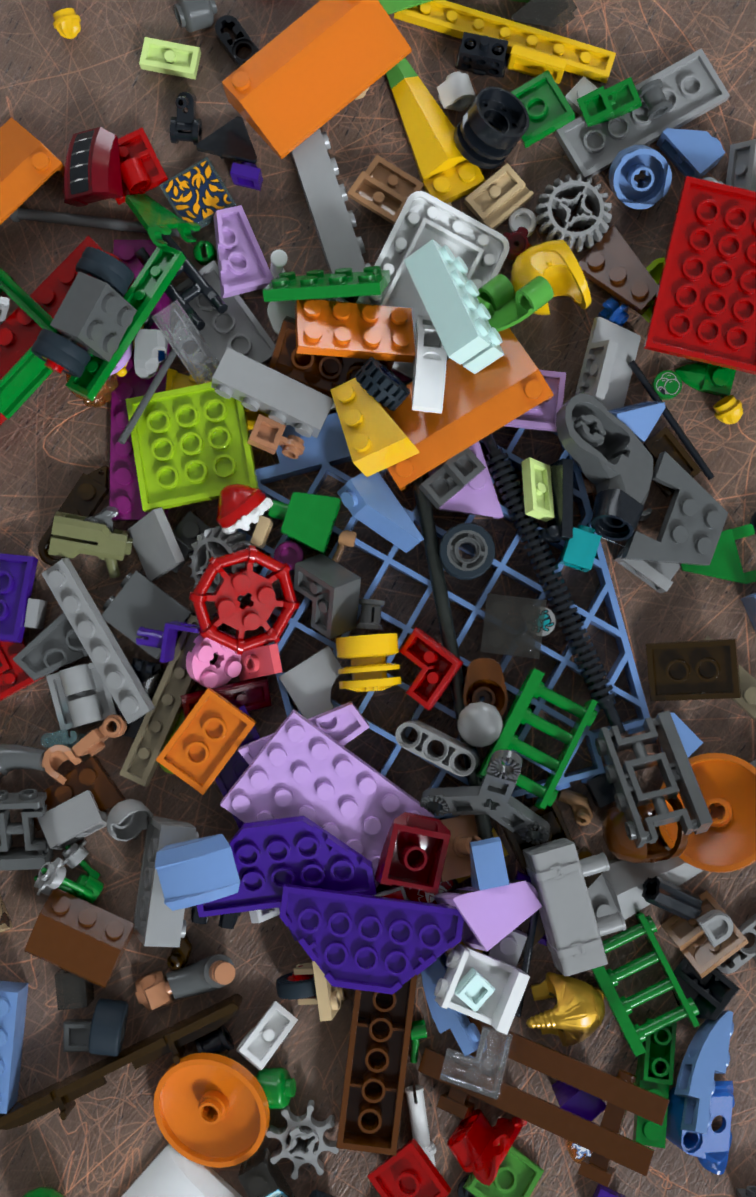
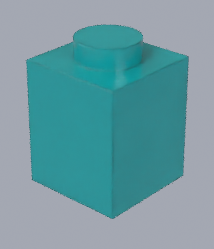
M578 525L577 528L573 527V538L565 540L558 564L583 572L590 571L602 536L594 534L595 529L588 526Z

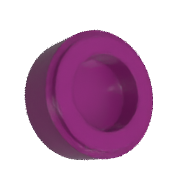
M287 541L277 546L274 552V559L281 563H287L291 568L290 571H294L295 563L303 561L304 554L298 544Z

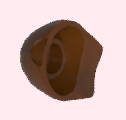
M478 658L471 661L467 667L463 691L464 706L466 707L470 703L481 702L479 698L483 696L484 700L482 702L495 706L502 717L506 711L508 694L500 664L490 658Z

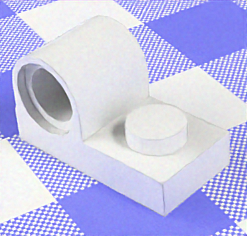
M274 1001L257 1025L243 1038L236 1051L258 1070H262L298 1019L277 1001Z

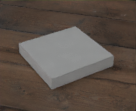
M162 507L152 510L127 530L130 538H133V546L150 581L159 579L185 561Z

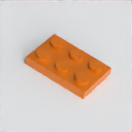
M209 687L156 758V761L204 795L257 722Z

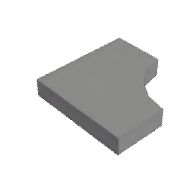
M327 646L281 675L279 679L302 716L309 719L334 708L331 701V689L336 678L340 675L338 674V669L342 668L331 648Z

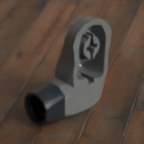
M580 393L570 398L557 412L555 423L558 438L565 450L573 457L578 468L596 486L597 495L594 501L591 527L603 538L613 541L627 540L633 536L644 510V504L649 494L653 476V457L633 431L611 414L601 401L593 395Z

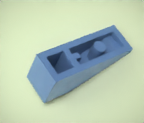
M379 472L368 477L361 473L351 478L337 492L342 503L348 508L353 517L405 553L424 540Z

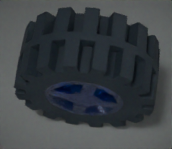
M370 357L355 375L357 382L361 384L360 386L370 396H373L378 403L380 402L382 406L387 407L391 411H395L410 394V390L401 379L373 357Z

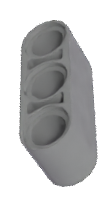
M409 720L399 725L396 729V741L402 748L461 777L468 776L479 766L480 757L477 750L419 720ZM408 726L413 727L417 731L418 737L415 742L408 740L405 735ZM433 740L443 743L445 749L443 755L433 752L431 748ZM459 754H466L470 757L472 763L470 768H462L459 765Z

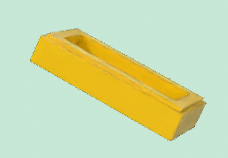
M513 44L507 68L533 77H537L548 70L555 82L560 84L567 60Z

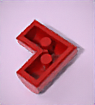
M415 627L399 652L421 668V671L406 693L429 711L432 710L464 662L420 628Z

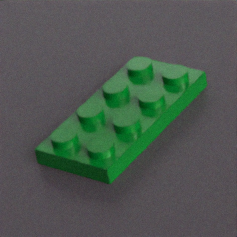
M380 266L363 268L364 272H352V268L336 269L334 274H324V270H312L306 272L304 276H296L295 272L279 273L278 277L271 280V283L263 289L264 302L381 295L391 282L390 270H381Z

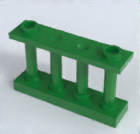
M533 668L528 672L503 721L499 738L491 745L476 776L483 779L491 756L495 751L513 749L552 770L544 786L522 774L519 775L516 783L520 788L538 797L534 807L545 809L547 805L552 806L558 795V790L555 788L586 725L590 727L598 713L594 709L598 702L591 699L586 701L582 707L545 687V683L541 681L545 673ZM540 697L578 717L571 732L569 733L531 712L532 709L528 708L532 698L537 699ZM527 723L564 743L558 758L555 759L519 740L518 735L515 734L519 724L524 725Z
M640 911L634 914L638 924L602 941L605 954L642 935H645L652 951L614 970H611V968L606 970L604 966L591 969L635 1057L646 1052L642 1042L646 1041L645 1037L685 1017L694 1028L700 1025L696 1018L700 1014L691 997L686 998L654 935L658 930L650 915L645 917ZM658 962L666 976L665 979L627 998L625 996L619 998L614 988L619 985L618 981ZM673 990L680 1006L640 1026L638 1023L632 1024L628 1014L632 1013L633 1008Z

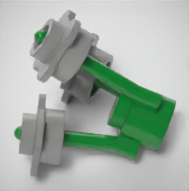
M83 840L79 845L76 842L67 845L62 852L64 856L63 861L58 857L55 861L46 862L41 867L39 874L34 877L36 882L33 887L39 889L36 895L39 896L40 893L49 896L52 889L58 888L91 904L98 898L104 883L98 880L100 873L92 869L84 860L89 854L84 847L87 843L86 840ZM67 864L73 869L79 864L87 872V876L81 874L74 882L65 877L66 868L64 865Z

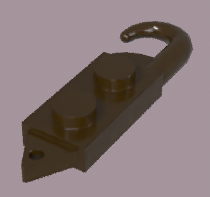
M103 466L87 475L83 473L58 511L86 517L93 516L109 492V489H107L108 467ZM53 522L38 545V554L41 560L50 566L66 558L54 559L48 554L50 539L53 536L51 534Z

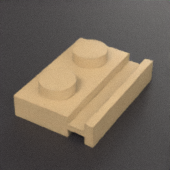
M507 163L468 195L464 200V204L481 223L495 230L511 214L531 200L534 193L525 186L526 183Z

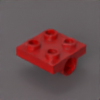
M143 127L118 139L123 197L115 199L118 205L126 202V195L143 194L169 181Z

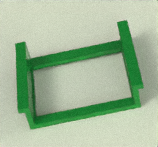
M0 267V294L4 291L42 329H47L63 336L50 326L53 318ZM31 348L0 380V413L7 419H10L53 372V370L44 365L45 361L31 352Z

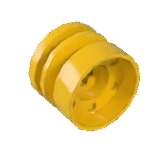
M397 633L336 638L337 658L351 660V666L338 669V674L352 673V680L339 681V689L368 692L385 690L394 685L401 684V676L387 677V670L400 669L399 664L386 663L387 656L399 653Z

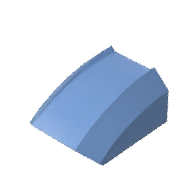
M223 834L169 844L156 853L155 868L157 869L163 891L164 904L172 911L204 904L238 893L240 879L231 846Z

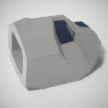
M140 329L135 336L134 366L135 373L141 379H150L154 376L167 358L168 335L166 332L157 329Z

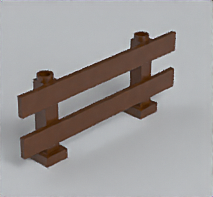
M468 1015L466 1016L470 1023H474L481 1034L480 1042L482 1046L467 1056H464L462 1052L460 1061H456L428 1047L425 1048L418 1071L451 1086L450 1091L440 1095L437 1104L438 1108L464 1120L472 1115L475 1106L474 1103L469 1101L471 1095L592 1151L591 1157L586 1156L582 1160L578 1174L606 1187H609L612 1183L616 1171L615 1168L610 1167L611 1161L647 1176L655 1150L620 1135V1131L627 1111L662 1126L670 1100L636 1086L635 1075L619 1069L617 1076H613L512 1031H508L507 1035L496 1031L491 1025ZM487 1048L607 1101L601 1125L479 1071L485 1049Z

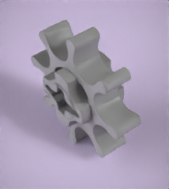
M314 1100L308 1101L307 1112L302 1116L294 1115L289 1105L282 1109L281 1114L288 1124L283 1128L269 1125L266 1133L268 1138L279 1139L282 1143L280 1149L272 1152L270 1162L276 1164L281 1158L291 1159L294 1163L291 1178L294 1180L298 1178L299 1167L304 1163L312 1164L316 1168L317 1174L319 1176L324 1173V1163L319 1159V1154L323 1151H330L334 1154L339 1152V1148H336L337 1141H330L324 1136V1132L327 1129L335 1126V1116L330 1115L324 1121L315 1120L312 1116L315 1105Z

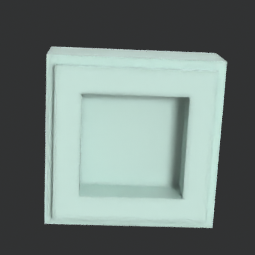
M472 967L459 981L454 993L476 1012L496 989Z

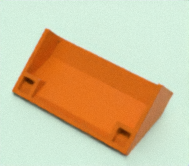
M320 0L222 81V85L228 102L271 149L283 159L410 54L412 50L378 0Z
M12 117L0 127V225L56 171L64 177L65 170L62 162Z
M510 328L498 332L503 341L500 346L504 355L478 373H472L464 368L462 364H458L451 358L447 360L442 414L412 410L413 381L406 385L410 390V394L395 411L382 406L420 452L387 468L401 491L406 489L405 486L542 402L545 401L547 403L553 398L554 394L543 375Z

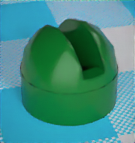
M202 240L197 242L193 249V255L201 265L206 266L213 260H216V249L209 241ZM202 247H206L207 257L202 258Z

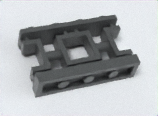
M670 711L658 713L654 719L651 717L645 718L643 724L645 733L627 738L621 737L617 725L612 726L611 729L607 727L600 728L598 738L595 739L596 749L599 756H604L607 764L605 766L607 780L610 784H614L617 792L615 794L616 806L620 812H624L627 820L625 822L626 834L629 840H634L636 848H641L646 843H656L658 834L655 827L678 821L684 835H689L692 832L696 835L708 831L713 820ZM658 738L663 752L648 756L644 745L656 743ZM632 748L636 759L625 761L623 767H621L616 752ZM658 766L666 788L642 794L634 771ZM679 793L685 808L669 812L665 800L675 798ZM653 803L657 815L645 818L642 823L636 807Z
M25 789L19 793H8L6 790H0V871L41 869L46 862H51L54 857L53 849H50L46 838L35 837L33 817H43L46 813V792H37L36 789ZM9 809H23L21 812L22 822L11 823ZM12 834H24L25 847H11L13 845Z

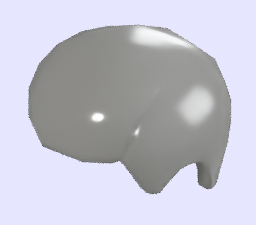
M482 701L470 703L460 712L457 720V728L464 741L480 748L493 744L499 738L503 727L502 717L497 708Z
M127 799L120 801L111 809L108 815L107 832L115 840L127 842L137 837L143 830L148 829V817L152 818L153 813L139 800Z

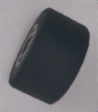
M104 998L98 1000L89 1034L88 1049L91 1054L119 1056L125 1037L128 1017V1003L126 1001Z

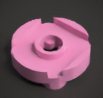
M223 632V633H225V634H227V635H229V636L235 638L234 635H231V634H229V633ZM201 635L197 636L193 641L196 645L193 647L192 652L188 651L186 669L190 678L206 688H216L225 685L241 673V655H236L235 651L209 638L204 639ZM216 653L218 655L217 661L212 664L210 660L214 658L213 654Z

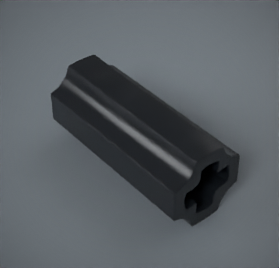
M657 876L654 878L648 877L643 884L642 897L650 904L686 920L697 919L702 912L701 905L703 901L692 892Z

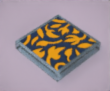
M208 157L159 185L177 217L185 222H196L201 228L214 221L213 216L216 210L236 206Z

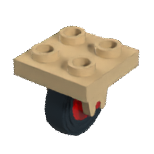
M315 961L298 964L296 968H293L294 972L285 974L277 979L276 989L278 997L288 1000L297 999L298 1005L318 1004L320 1021H331L341 1008L344 1000L347 999V988L331 986Z

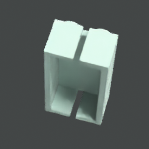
M432 239L404 259L405 265L449 358L476 374L504 355L500 346L503 342L502 338L494 327L491 328L488 322L491 319L490 313L482 303H479L477 299L479 291L473 281L468 280L465 274L468 272V268L461 257L455 258L446 245L442 247Z

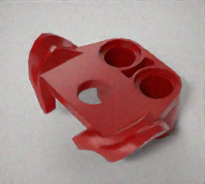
M475 1109L471 1116L460 1121L449 1138L447 1146L465 1172H473L478 1181L490 1186L497 1176L500 1164L506 1157L522 1127L527 1124V1121L518 1117L512 1119L498 1118L496 1125L492 1127L481 1109Z

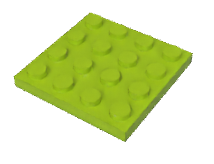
M212 382L154 393L131 432L144 512H151L161 507L162 509L219 499L221 490L232 484L247 485L255 489L259 488L252 446L247 443L250 434L246 411L241 401L232 397L227 399L218 395L215 389L211 387ZM144 396L125 399L129 420Z

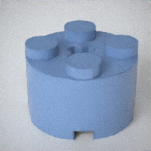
M633 145L619 151L609 169V185L613 194L623 204L633 209L652 207L667 194L671 185L672 172L667 160L661 153L646 145ZM641 171L645 174V178L639 179L637 183L634 177L639 175Z

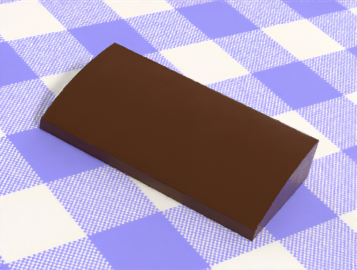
M286 316L279 332L269 368L333 398L330 390L355 378L356 373L368 359L297 354L295 319ZM378 360L389 370H392L394 361Z

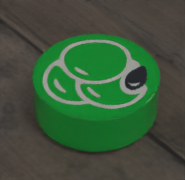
M665 370L653 379L652 387L661 400H671L680 393L682 380L676 372Z

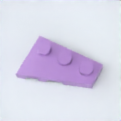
M242 205L216 210L213 217L221 299L265 288L271 283L273 276Z

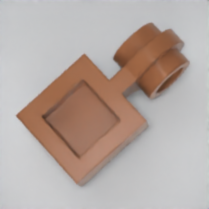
M261 414L258 415L248 439V444L273 455L278 445H280L283 449L282 454L291 459H298L305 450L304 441L300 437L288 435L286 438L282 436L286 425H282Z
M118 714L107 716L98 729H93L72 749L78 757L87 754L91 756L96 755L106 746L103 742L109 737L117 738L125 733L127 729L126 720ZM113 722H115L117 725L116 730L113 729Z

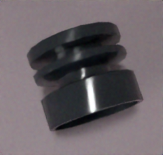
M489 86L482 89L454 130V140L457 149L469 162L483 169H494L501 166L529 128L530 118L525 106L515 95L500 87Z

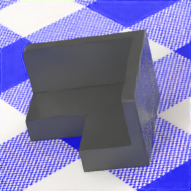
M324 554L295 563L294 589L313 601L311 627L329 639L355 629L357 626L361 577Z

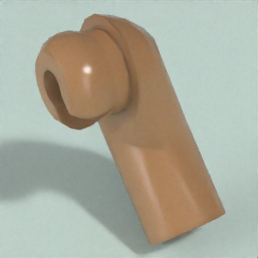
M567 788L559 790L557 800L571 805L576 822L581 826L590 824L593 818V811L588 798Z

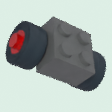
M86 247L75 267L78 274L50 324L63 336L50 330L42 329L31 348V352L45 361L44 365L59 374L63 371L78 378L83 374L86 365L90 361V354L110 362L137 311L123 298L134 279V273L114 254L107 251L103 252L93 247Z

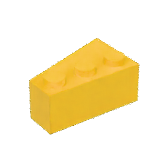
M353 378L330 391L351 459L355 466L368 477L420 453L374 397L370 396L360 386L361 384L357 382L356 378Z

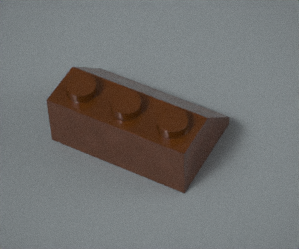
M56 888L53 889L43 906L24 951L106 988L133 936L135 923Z

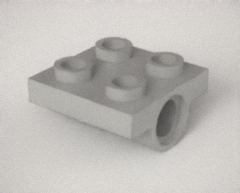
M93 662L70 667L46 676L61 731L104 720L109 715L119 714L116 702Z

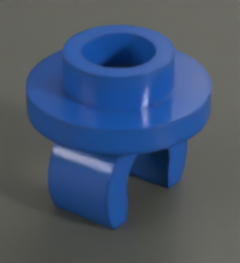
M609 298L602 305L605 309L598 314L599 317L622 327L629 318L627 313L629 306L626 304L619 306L615 299Z

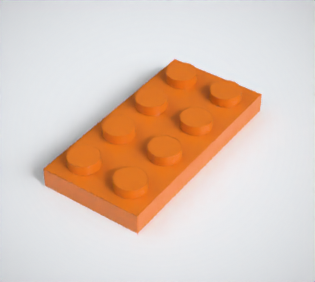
M316 299L296 300L297 354L359 359L373 357L375 360L413 363L415 344L412 308Z

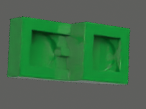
M631 77L607 89H604V86L577 99L587 127L607 122L642 107L641 99Z

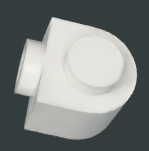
M460 71L449 74L446 80L437 87L438 98L444 109L461 112L471 105L476 98L469 75Z

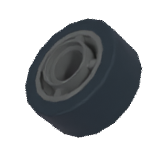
M461 523L451 527L444 534L439 545V559L443 569L450 576L460 580H472L481 576L491 566L495 557V544L491 535L483 527L473 523ZM463 544L470 545L474 549L473 558H462L459 554V547Z

